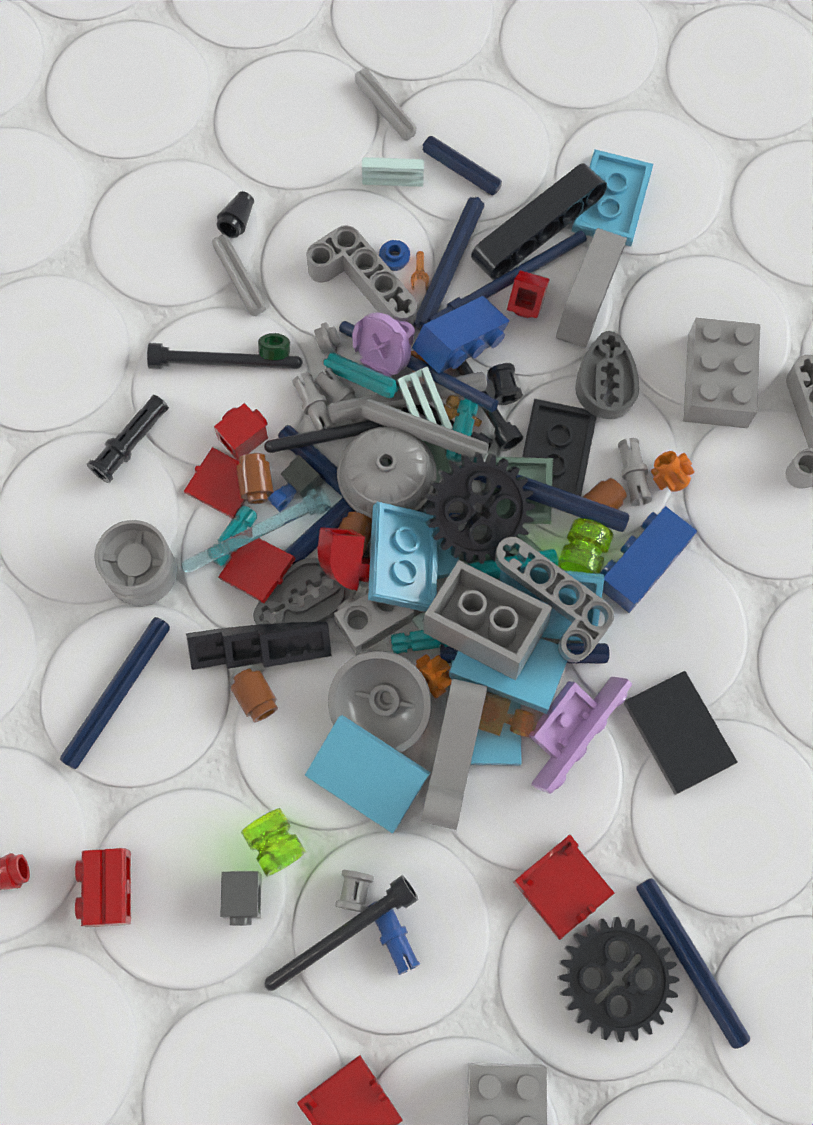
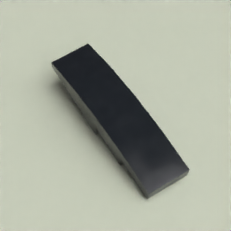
M327 622L258 624L186 633L192 670L224 664L230 669L262 663L263 667L266 668L332 656Z

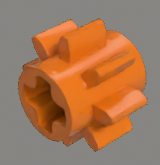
M667 451L659 455L654 461L655 468L651 469V473L654 476L653 480L658 488L663 490L668 487L672 492H677L687 487L691 481L690 475L695 471L685 453L677 456L674 451Z
M427 654L416 660L417 664L415 666L424 676L430 693L436 699L444 694L446 688L451 685L452 679L449 677L451 666L440 655L433 659H430Z

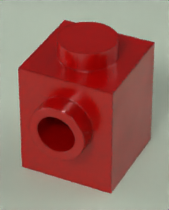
M520 270L514 280L507 310L524 318L533 317L537 319L544 303L550 279Z
M245 403L238 408L235 407L227 411L222 420L214 426L218 440L238 461L239 457L249 454L268 439L266 430L268 423L265 417L257 409L252 411Z

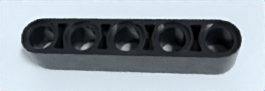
M584 163L579 164L480 241L471 253L472 260L492 280L499 278L598 202L607 190V183Z

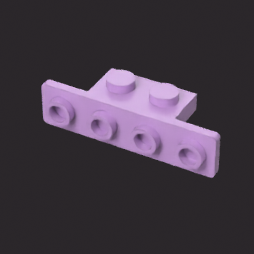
M611 677L594 700L577 683L567 682L550 705L548 713L542 715L528 734L535 743L551 756L532 782L536 789L551 794L562 786L570 768L585 755L590 741L605 728L610 714L625 701L627 692L632 686L628 679Z

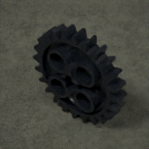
M475 452L473 462L470 461L468 456L463 454L461 455L462 465L458 466L450 460L449 466L451 471L449 473L441 469L438 470L442 481L440 483L430 481L436 492L435 494H425V497L433 502V505L425 507L424 512L433 515V518L425 523L429 528L437 527L431 536L434 540L444 538L440 544L444 551L453 546L451 555L454 558H457L463 552V558L467 563H470L473 555H476L477 561L480 564H484L486 554L495 561L496 549L503 539L516 537L518 534H529L522 526L524 523L534 521L533 518L526 515L527 510L535 508L533 503L526 501V498L534 493L530 489H522L528 482V479L524 476L516 478L520 470L516 466L507 470L509 462L507 459L502 458L496 465V455L489 453L485 462L482 454L479 452ZM478 476H484L486 478L485 488L481 492H473L471 487L473 480ZM500 485L501 489L492 495L495 487ZM502 499H509L510 508L508 512L498 515L496 512L498 502ZM461 501L463 503L462 513L457 517H449V506L453 502ZM475 503L483 504L482 506L485 511L482 514L476 512L477 510L474 508ZM467 521L465 528L459 531L458 527ZM480 524H486V535L482 539H473L474 528ZM504 549L506 555H510V552Z
M614 917L609 928L604 918L599 919V931H596L592 925L587 924L585 925L587 937L585 938L575 933L573 937L578 946H565L564 949L571 955V959L559 960V964L567 968L568 971L567 974L557 976V979L568 982V987L559 993L561 996H571L572 1001L565 1008L567 1011L579 1010L575 1019L577 1024L589 1020L588 1033L593 1034L598 1027H601V1039L607 1040L611 1032L614 1031L617 1042H623L625 1032L627 1031L631 1039L637 1041L639 1028L647 1035L653 1034L650 1025L651 1021L658 1025L664 1024L659 1014L660 1011L673 1012V1009L666 1003L667 998H678V994L669 989V984L679 982V978L670 976L668 970L677 966V963L665 961L664 957L671 949L670 947L658 949L657 944L660 941V935H655L650 939L646 937L649 929L648 925H643L638 931H635L634 919H629L625 927H622L620 918ZM614 941L622 943L626 950L625 958L620 963L613 961L609 956V946ZM636 954H640L641 960L622 977V981L625 983L624 987H612L599 1004H596V996L614 980L611 972L623 971ZM589 967L598 970L601 976V982L595 989H589L583 981V974ZM642 968L648 970L653 979L652 985L647 990H642L636 984V974ZM616 995H621L627 1002V1011L622 1017H616L610 1009V1002Z

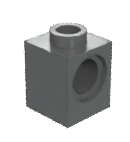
M259 871L222 872L220 917L230 919V925H252V918H261L262 874Z

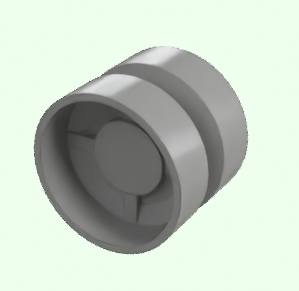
M140 520L119 522L106 530L96 545L94 558L98 573L114 595L123 602L137 606L149 605L162 599L173 587L177 576L176 561L165 538L153 525Z

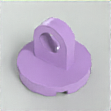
M380 312L371 313L355 324L352 333L353 347L355 352L359 351L362 356L360 361L365 367L390 377L407 367L411 358V345L413 344L415 329L413 325L406 321L395 320L391 316Z

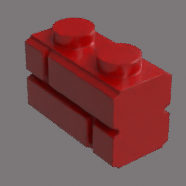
M126 848L82 851V860H77L75 864V878L77 882H81V897H77L75 900L76 919H81V926L130 925L131 851Z

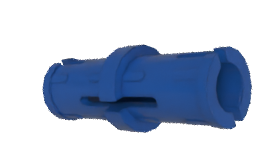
M392 909L375 922L382 935L380 937L382 946H387L398 974L402 975L408 972V966L412 970L418 967L420 963L417 961L407 940L406 934L408 931L406 927L400 925L394 909Z

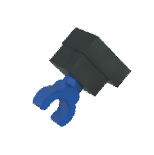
M300 455L290 462V465L281 473L287 484L274 491L268 497V500L279 512L289 505L296 493L304 499L312 491L316 492L324 484L320 475Z

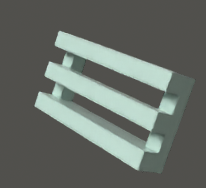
M362 158L363 185L423 187L424 160Z
M428 367L396 379L409 413L420 418L406 382L411 381L427 421L437 424L418 379L422 376L441 421V426L452 429Z

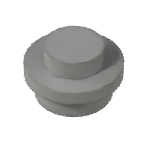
M326 322L322 323L321 328L314 330L318 346L323 354L327 352L337 353L336 346L341 344L338 332L334 326L329 327Z

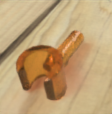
M423 251L416 253V270L411 275L410 281L412 290H414V282L419 279L425 282V291L429 287V276L424 270Z
M456 395L449 396L445 402L446 404H443L449 420L459 416L457 409L461 400ZM473 416L472 418L475 420L474 425L480 427L482 420Z

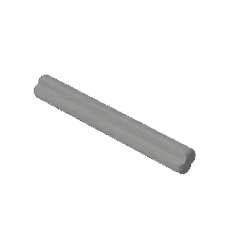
M367 399L362 408V417L387 427L403 430L416 438L461 455L465 454L474 459L475 452L481 453L483 460L486 457L489 447L486 442L371 399Z

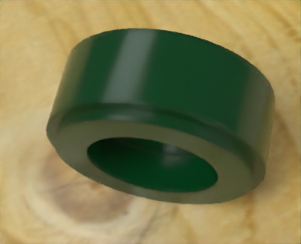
M279 333L265 334L258 340V353L261 357L268 360L284 359L290 354V340Z

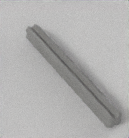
M483 372L454 377L479 391H485L487 388V380ZM435 383L441 400L460 396ZM421 384L428 403L433 402L426 384ZM408 387L414 404L420 405L414 387ZM399 389L393 398L373 394L331 403L328 405V413L331 422L336 423L362 417V408L367 399L395 409L407 406Z

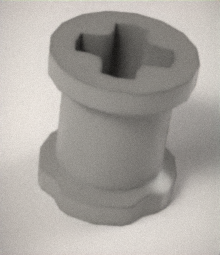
M342 870L341 875L344 877L340 900L336 901L335 907L356 912L364 911L368 908L365 906L369 883L373 882L374 876L356 871ZM355 883H356V884H357V887H356L355 897H354V900H353V899H352V896H353V891H354V887H355Z

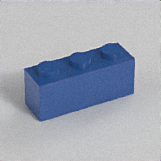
M481 296L424 324L412 349L440 374L449 368H458L464 360L470 357L473 359L478 357L489 347H497L505 337L504 330L510 320L484 296Z
M666 506L658 515L652 512L641 525V528L644 529L642 534L638 538L632 535L622 546L620 551L623 553V556L617 563L611 559L600 572V574L604 575L603 593L628 613L634 609L697 533L696 529Z

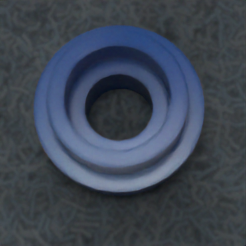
M390 240L381 246L379 256L391 271H398L408 264L410 249L402 241ZM399 252L400 254L397 256H392L390 253Z

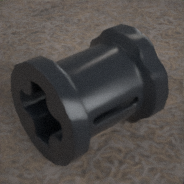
M512 363L498 364L488 370L487 376L493 382L496 392L494 399L498 400V405L514 403L523 396L521 388L516 385L513 375L515 367Z

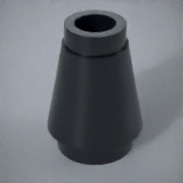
M244 191L238 192L217 215L216 225L222 234L230 238H236L245 232L254 204V198L249 193Z

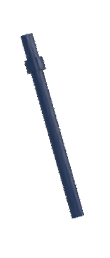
M580 230L462 299L457 297L447 303V308L429 317L428 322L481 296L488 299L514 284V280L520 270L532 273L586 242L587 237L585 233Z
M343 321L339 326V331L353 339L352 333L355 325ZM411 355L407 368L416 372L428 367L435 383L490 412H494L497 409L498 400L445 372L438 374L428 363Z

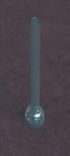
M321 486L307 491V496L303 497L302 502L184 560L181 565L182 570L186 573L193 572L308 513L310 515L315 513L321 515L331 509V504L325 491Z

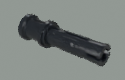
M152 395L144 407L125 426L123 431L116 438L108 439L105 442V449L95 460H90L87 463V467L98 478L106 483H110L113 480V473L123 462L127 463L131 459V451L169 409L167 403L159 396Z

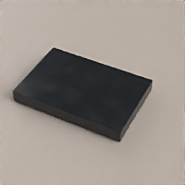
M534 399L522 457L553 458L552 486L581 496L597 417L583 408Z
M686 671L625 700V707L674 795L738 763Z

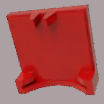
M568 835L513 881L514 885L558 940H561L615 894L578 849L579 844L571 835Z
M361 1055L357 1056L297 1102L312 1125H398L403 1121Z

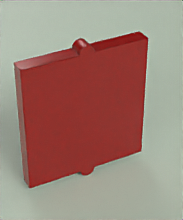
M212 447L201 465L195 467L196 473L184 489V493L234 519L246 501L240 497L236 468L239 465V461Z
M249 533L238 550L231 553L232 558L218 578L264 604L276 586L283 583L282 578L296 559L293 555Z

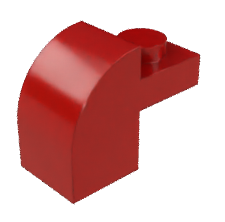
M320 527L317 551L319 564L330 578L351 590L358 591L359 581L369 583L370 557L363 556L365 536L352 529Z

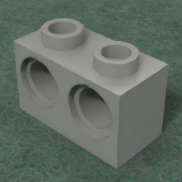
M368 588L366 590L367 594L359 599L350 598L337 607L338 611L334 613L335 623L357 656L411 623L414 618L413 609L396 606L392 611L384 612L378 608L380 602L368 600ZM355 617H362L367 621V625L362 629L356 630L349 626V622Z

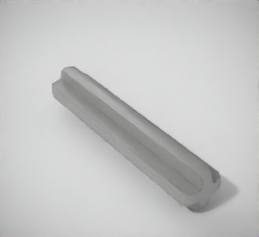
M366 68L358 71L355 74V83L404 140L414 137L417 129L415 124Z
M222 234L219 237H215L212 240L213 247L249 313L252 316L263 313L266 310L265 303L228 236Z

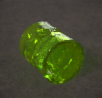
M584 518L574 519L566 537L570 544L563 546L558 558V567L565 571L600 574L604 564V558L601 554L609 551L614 537L613 532L605 525Z
M281 808L272 810L259 817L241 831L250 849L258 850L259 854L256 860L266 877L283 870L306 853L297 835L289 834L288 831L291 825Z

